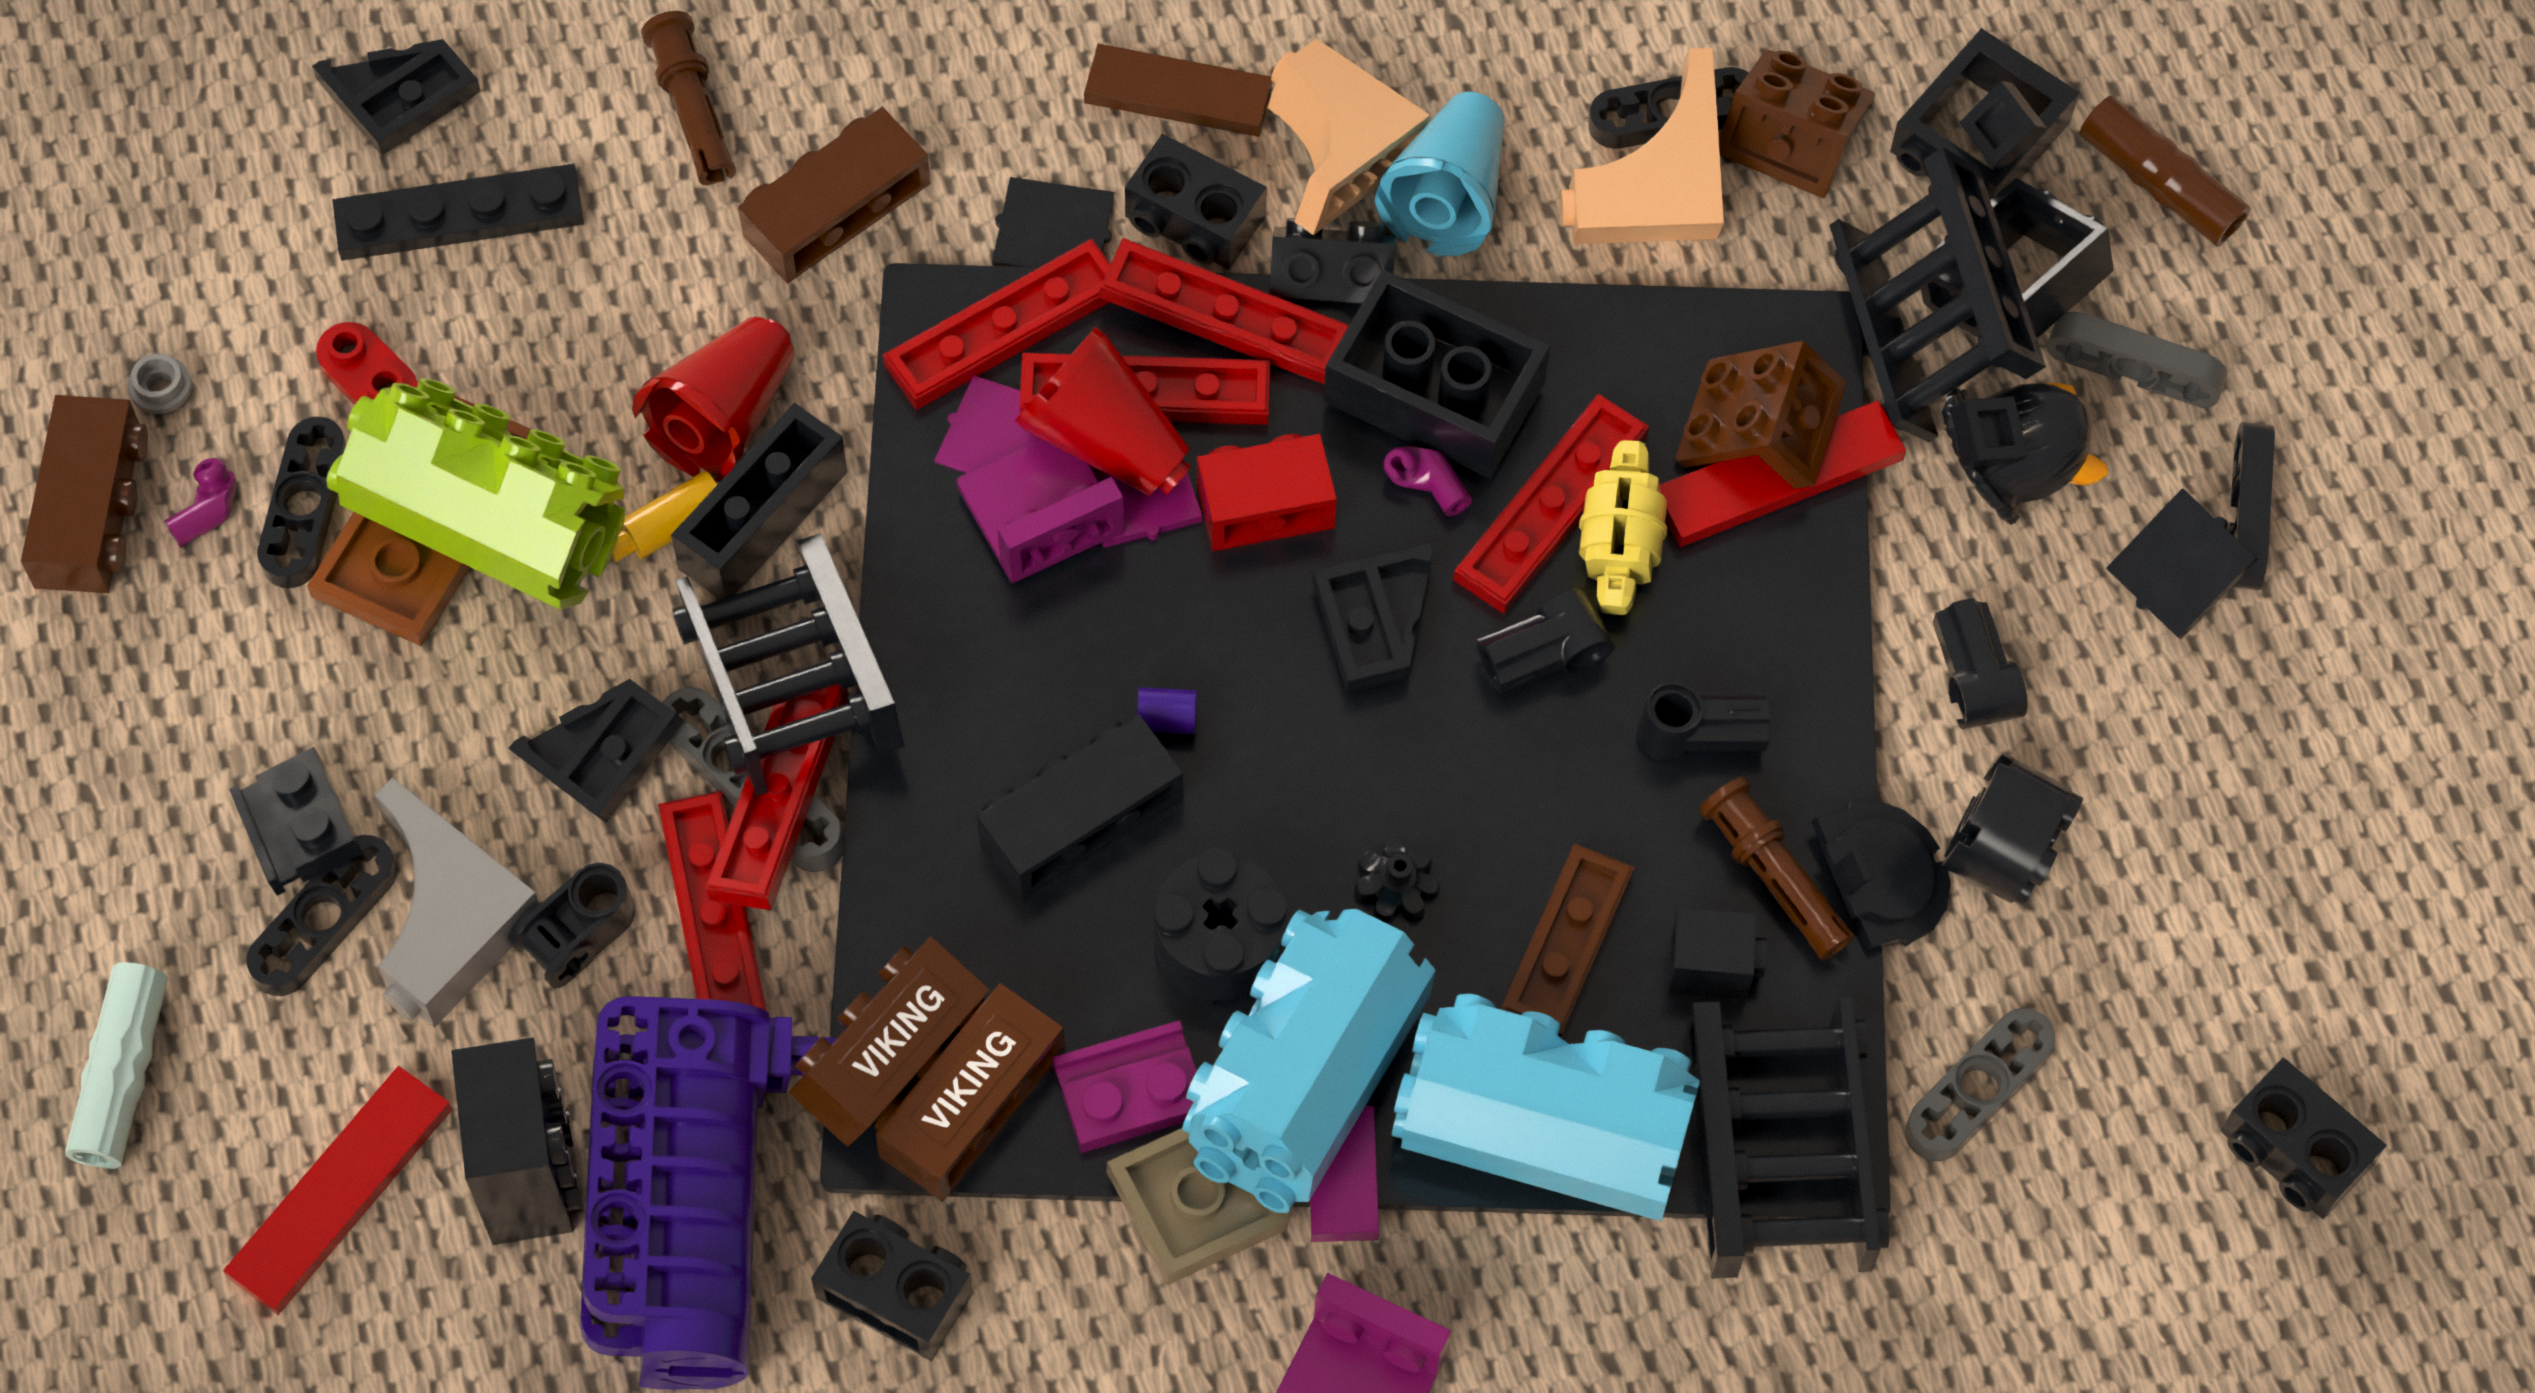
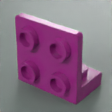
M1039 440L964 474L957 479L960 494L1011 584L1124 532L1123 495L1113 478L1110 477L1098 482L1087 463L1044 440Z
M1327 1272L1315 1296L1314 1318L1276 1393H1429L1447 1358L1451 1330Z

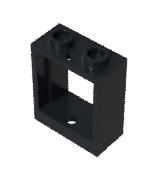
M1981 28L1897 122L1890 152L1896 155L1899 164L1906 171L1915 176L1925 175L1929 178L1923 160L1943 147L1979 167L1991 200L2015 178L2021 180L2069 125L2080 92ZM1967 79L1988 93L2000 81L2013 83L2047 127L2005 169L1994 168L1992 170L1927 126Z
M2015 178L1990 200L2006 249L2008 250L2025 235L2063 257L2022 293L2036 338H2038L2058 321L2065 312H2068L2114 271L2108 228L2096 217L2083 215L2061 203L2049 191L2038 190ZM1944 240L1943 242H1941V243H1940L1936 248H1934L1931 252H1933L1934 250H1936L1937 248H1939L1940 246H1942L1943 244H1945V240ZM1958 265L1921 289L1923 303L1933 312L1961 294V286L1964 285ZM1974 315L1958 325V327L1977 338L1981 335Z

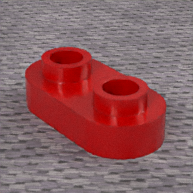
M343 322L327 329L318 340L316 355L323 374L354 405L362 396H367L374 400L379 394L377 389L386 383H402L417 388L418 382L413 371L368 327L360 323ZM344 345H356V348L349 353L338 352Z

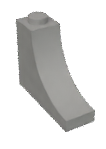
M392 777L374 796L383 820L396 831L411 852L415 876L414 894L406 924L398 940L386 957L379 963L378 968L387 988L383 993L385 1000L407 1020L412 1021L417 1015H420L435 1028L513 947L508 940L511 929L528 910L539 904L535 891Z

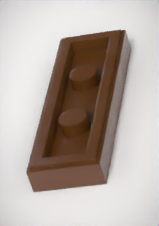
M1098 43L1084 91V103L1260 137L1272 90L1271 76Z
M1574 843L1501 1010L1522 1015L1524 1012L1546 1014L1560 1023L1558 1037L1562 1039L1633 877L1635 867Z

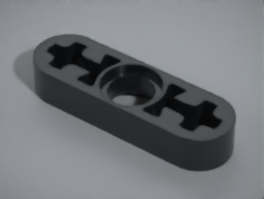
M1736 67L1714 70L1718 130L1723 128L1731 106V102L1727 97H1721L1722 90L1731 89L1735 95L1736 90L1749 74L1746 70ZM1682 76L1607 90L1595 97L1590 107L1588 120L1590 135L1598 144L1611 149L1646 144L1669 120V118L1664 117L1658 111L1657 105L1667 99L1679 100ZM1640 104H1646V120L1648 123L1643 122L1644 113H1639ZM1616 111L1619 118L1626 119L1625 126L1615 127L1612 120L1606 119L1607 112Z
M326 417L306 418L297 423L290 431L258 545L257 556L265 577L269 582L281 588L299 587L313 577L319 566L338 493L327 488L326 480L332 464L344 453L346 441L338 424ZM317 438H326L330 449L324 448L318 453L315 464L318 474L310 472L311 461L305 446H314ZM312 491L321 497L318 507L309 514L295 515L286 509L288 500L298 492ZM289 529L297 532L295 545L302 559H291L288 567H280L275 555L282 556L286 554L291 539L287 530Z
M2241 422L2235 438L2231 507H2236L2237 511L2235 523L2230 522L2229 532L2258 558L2254 565L2232 586L2236 588L2260 590L2266 574L2269 553L2275 430L2272 425Z
M372 835L356 836L363 853L310 879L253 942L248 950L246 963L255 985L262 992L272 996H285L299 990L392 887L397 876V866L386 842ZM376 856L375 862L379 872L374 876L363 872L354 880L350 888L356 899L350 902L346 894L332 883L338 880L342 888L345 889L356 876L352 863L357 858L368 862ZM331 902L340 907L341 914L338 921L326 930H314L305 924V916L308 910L315 904ZM294 928L299 937L313 947L310 950H306L300 941L288 955L292 969L287 973L276 969L268 975L269 968L265 959L271 954L282 958L289 952L295 943L288 932Z

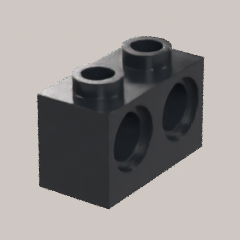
M1161 134L1125 186V217L1129 218L1131 224L1139 232L1152 238L1162 235L1180 244L1190 258L1205 265L1215 262L1230 270L1266 217V186L1164 134ZM1170 191L1176 193V195L1163 197L1157 195V193ZM1213 218H1224L1229 220V222L1223 224H1215L1209 222L1208 220Z
M2284 1057L2232 1110L2220 1131L2228 1138L2227 1143L2230 1150L2240 1161L2254 1168L2260 1165L2280 1182V1192L2290 1204L2304 1212L2312 1210L2323 1220L2374 1166L2387 1144ZM2270 1112L2279 1116L2285 1123L2287 1130L2276 1131L2268 1128L2263 1124L2258 1113ZM2321 1156L2329 1159L2336 1166L2338 1175L2331 1176L2319 1172L2312 1164L2310 1157Z
M853 1211L811 1278L816 1299L932 1362L973 1295L971 1274L965 1271L967 1265L955 1254L944 1248L933 1246L929 1252L907 1240L909 1237L907 1231L887 1217L874 1215L873 1219L870 1220ZM864 1255H875L885 1261L883 1267L877 1273L870 1276H860L850 1270L852 1263ZM920 1287H935L943 1293L941 1300L928 1308H919L908 1302L910 1294Z

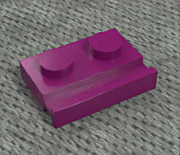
M1180 1020L1053 1057L1055 1074L1060 1083L1062 1096L1081 1153L1182 1124L1194 1103L1187 1099V1092L1197 1071L1190 1049L1187 1047Z

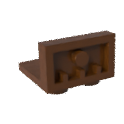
M1765 50L1735 92L1719 137L1720 156L1825 199L1833 184L1849 139L1871 107L1875 93L1863 88L1857 79L1842 73L1828 74L1811 67L1804 58L1795 53Z
M1804 341L1713 358L1708 361L1702 374L1701 383L1689 419L1684 427V433L1675 459L1684 468L1758 455L1794 489L1814 486L1847 381Z

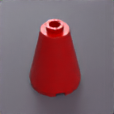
M750 317L645 382L634 395L632 411L635 419L642 412L649 426L648 430L643 434L649 446L667 463L688 475L695 477L700 474V468L711 474L717 475L715 482H720L746 455L794 359V348L789 333L781 324L774 320Z
M1096 326L1014 420L1028 433L1147 496H1150L1157 488L1168 495L1191 468L1183 460L1190 450L1188 445L1107 335Z

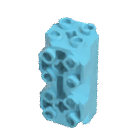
M1358 909L1343 910L1337 920H1329L1330 911H1321L1309 915L1298 910L1293 915L1281 942V945L1286 947L1277 963L1268 959L1256 976L1250 996L1257 1000L1249 1016L1240 1011L1232 1014L1219 1041V1047L1223 1048V1051L1214 1065L1204 1062L1200 1066L1187 1092V1099L1194 1103L1185 1118L1182 1130L1189 1134L1188 1142L1198 1152L1193 1161L1194 1166L1203 1176L1214 1182H1229L1253 1194L1260 1204L1276 1213H1288L1294 1202H1309L1431 994L1436 970L1426 958L1420 967L1413 961L1409 953L1414 947V943L1403 931Z
M1474 994L1457 995L1454 1007L1439 1008L1436 1016L1427 1013L1422 1014L1414 1040L1412 1052H1415L1410 1074L1405 1073L1394 1108V1112L1397 1114L1391 1136L1402 1139L1401 1148L1662 1222L1700 1080L1688 1072L1691 1060L1687 1056L1668 1048H1656L1651 1052L1626 1045L1625 1041L1618 1035L1603 1030L1588 1031L1584 1043L1568 1044L1558 1037L1560 1023L1552 1017L1539 1012H1524L1522 1015L1500 1010L1495 1008V1005L1488 999Z

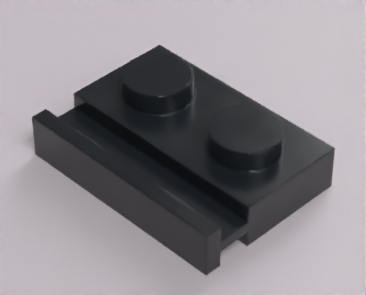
M314 747L256 775L255 777L258 782L242 790L238 785L229 789L267 882L277 896L286 892L285 885L299 878L306 882L363 853L324 762Z

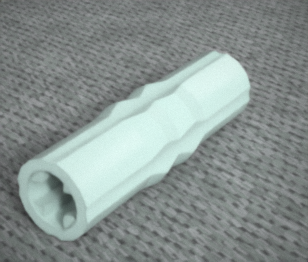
M129 962L117 963L112 966L98 1025L89 1043V1059L81 1074V1091L65 1150V1156L74 1162L110 1169H117L122 1165L136 1105L145 1087V1071L152 1058V1041L168 981V976L156 968Z

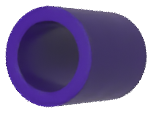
M1139 687L1137 715L1140 714L1153 733L1195 735L1197 690Z

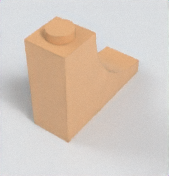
M1317 38L1296 53L1292 51L1287 52L1279 60L1271 76V81L1275 83L1267 106L1268 109L1278 115L1299 136L1311 156L1315 172L1309 178L1294 222L1314 235L1375 190L1384 171L1425 128L1430 118V114Z
M1713 48L1688 49L1682 66V85L1679 102L1669 120L1653 138L1633 153L1619 160L1592 168L1574 169L1569 189L1560 190L1559 196L1561 226H1571L1573 244L1718 239L1724 224Z

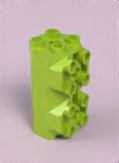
M420 378L417 388L407 384L393 383L392 387L382 389L374 400L367 396H362L357 401L348 418L347 428L351 433L344 453L334 461L326 480L327 488L338 493L341 506L559 610L581 604L589 590L579 586L587 573L598 578L601 576L609 564L625 522V509L614 504V501L624 499V488L617 482L621 469L615 463L592 455H586L584 459L564 450L566 445L564 440L548 432L531 429L527 439L513 436L507 430L511 417L506 412L486 404L477 403L472 407L455 399L456 390L449 385L428 378Z

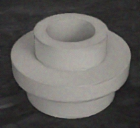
M151 354L140 359L133 367L128 379V391L133 403L140 410L156 415L170 413L181 407L190 396L192 389L191 377L184 364L165 354ZM166 380L171 382L167 388L161 391H150L152 385L158 381Z

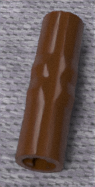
M2108 96L2098 104L2081 126L2079 135L2124 171L2134 184L2147 190L2156 202L2172 210L2216 247H2220L2233 235L2249 215L2251 210L2249 205L2205 171L2195 158L2182 152L2171 139L2158 133L2114 96Z

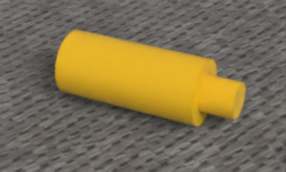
M703 471L626 515L611 558L618 562L635 552L639 559L642 560L672 542L671 534L717 486L713 477L707 471Z

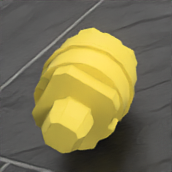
M1623 440L1617 444L1613 451L1610 470L1595 473L1594 486L1587 490L1584 514L1579 521V528L1581 529L1579 555L1585 560L1588 577L1597 580L1598 604L1601 612L1606 614L1625 615L1633 606L1636 584L1651 582L1652 568L1658 566L1661 561L1663 540L1667 535L1668 527L1665 524L1667 500L1660 493L1659 478L1649 474V454L1645 443L1640 441ZM1623 501H1629L1628 509L1622 508ZM1619 545L1624 546L1623 555L1618 554Z

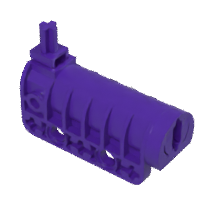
M641 996L618 997L608 1002L599 1013L592 1072L580 1329L581 1336L587 1346L599 1354L640 1357L639 1387L657 1390L717 1389L739 1383L749 1374L758 1108H763L765 1092L787 1093L790 1075H804L795 1065L820 1038L792 1036V1017L772 1018L769 1017V1012L761 1008L733 1001ZM629 1015L634 1017L635 1027L644 1028L646 1032H637L635 1035H619V1032L608 1030V1027L619 1026L621 1016ZM824 1037L831 1044L836 1040V1038ZM619 1053L630 1054V1060H619ZM629 1079L628 1098H615L616 1080ZM605 1095L612 1098L606 1100ZM637 1096H642L643 1098L641 1102L629 1099ZM604 1121L613 1124L605 1128L601 1127ZM638 1124L639 1128L630 1125ZM616 1125L622 1127L630 1126L628 1143H615ZM613 1161H630L625 1163V1190H612L614 1178ZM607 1189H611V1190L606 1191V1192H603V1193H599V1192H598V1190H603V1191H604V1190H607ZM610 1209H623L622 1225H609ZM598 1221L608 1225L598 1227ZM633 1222L637 1223V1229L623 1226ZM598 1251L615 1257L633 1254L634 1260L624 1257L623 1270L620 1272H609L610 1256L596 1259L595 1252ZM595 1286L612 1291L633 1287L634 1292L620 1290L619 1304L613 1305L608 1303L606 1290L595 1291ZM600 1319L610 1323L631 1325L620 1326L617 1337L609 1338L604 1336L603 1326L592 1324L591 1320Z

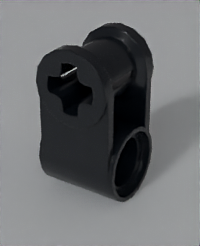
M599 862L584 866L546 900L532 907L516 922L508 936L509 943L518 951L526 950L546 971L544 974L545 980L554 989L565 986L587 968L597 954L623 934L632 924L635 915V905L624 877L618 869L610 864ZM610 893L616 895V900L604 910L595 911L587 908L590 901L599 894Z

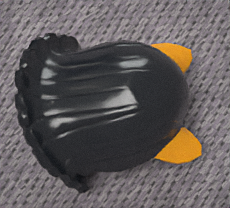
M2063 383L2020 384L2003 389L1987 397L2014 396L2028 457L2010 465L1963 467L1949 408L1971 398L1967 390H1960V388L1954 389L1946 397L1941 413L1944 418V425L1947 426V435L1952 439L1951 446L1954 453L1958 457V461L1967 477L1974 484L1976 491L1990 507L1996 510L1998 516L2009 525L2016 523L2019 519L2014 510L2019 503L2044 499L2068 483L2089 486L2098 483L2109 473L2107 465L2088 452L2091 420L2087 408L2076 396V391L2072 385Z

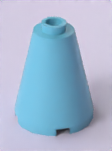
M1461 92L1454 95L1384 171L1379 181L1374 202L1381 221L1392 234H1396L1398 239L1406 243L1410 235L1433 242L1426 252L1438 256H1460L1476 250L1483 243L1485 237L1491 231L1495 219L1505 123L1504 114L1496 102L1476 92Z

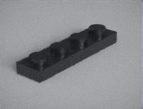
M575 163L332 199L338 252L341 261L584 225Z

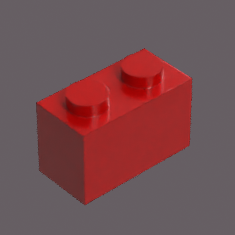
M1286 434L1273 439L1267 444L1246 448L1234 445L1223 446L1211 451L1208 455L1197 456V490L1212 552L1335 528L1337 498L1320 434L1304 437L1298 434Z

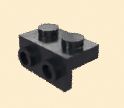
M1288 218L1286 227H1274L1270 295L1287 299L1363 303L1382 269L1394 274L1396 234L1384 233V224L1354 221L1348 222L1347 231L1325 230L1322 228L1314 235L1294 222L1295 218Z

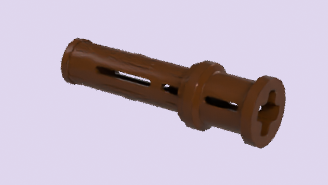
M668 11L650 18L643 25L641 35L644 44L652 48L658 64L655 71L658 85L672 96L694 161L698 180L702 185L707 186L724 181L721 168H724L727 177L732 178L736 173V167L727 149L705 84L708 78L709 66L706 58L698 54L692 38L695 30L693 19L687 12Z
M1743 776L1730 781L1706 799L1698 812L1705 820L1712 819L1734 847L1731 855L1738 864L1742 863L1744 867L1751 866L1755 873L1759 875L1795 926L1799 928L1808 940V943L1817 953L1819 959L1824 961L1826 958L1833 957L1849 945L1855 938V935L1849 930L1842 919L1838 917L1824 895L1791 855L1789 849L1783 843L1785 838L1784 828L1779 821H1770L1748 793L1751 785Z

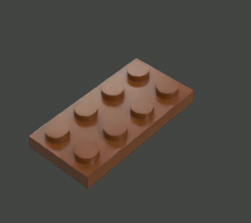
M457 396L454 397L455 399H457V400H459V401H462V402H464V403H466V404H468V405H470V406H472V407H474V405H475V404H473V403H471V402H469V401H466V400H464V399H462V398H460V397H457ZM510 420L507 430L513 436L527 439L531 430ZM353 512L307 587L312 598L422 647L470 567Z

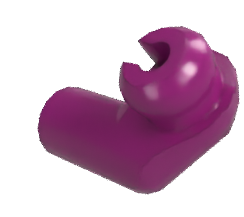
M1407 446L1395 447L1385 456V473L1395 484L1406 488L1431 492L1446 516L1457 515L1472 503L1471 496L1442 453Z
M218 458L203 460L196 466L193 476L199 485L194 504L164 520L166 527L180 548L222 525L231 514L237 482L234 473L227 470L225 462Z

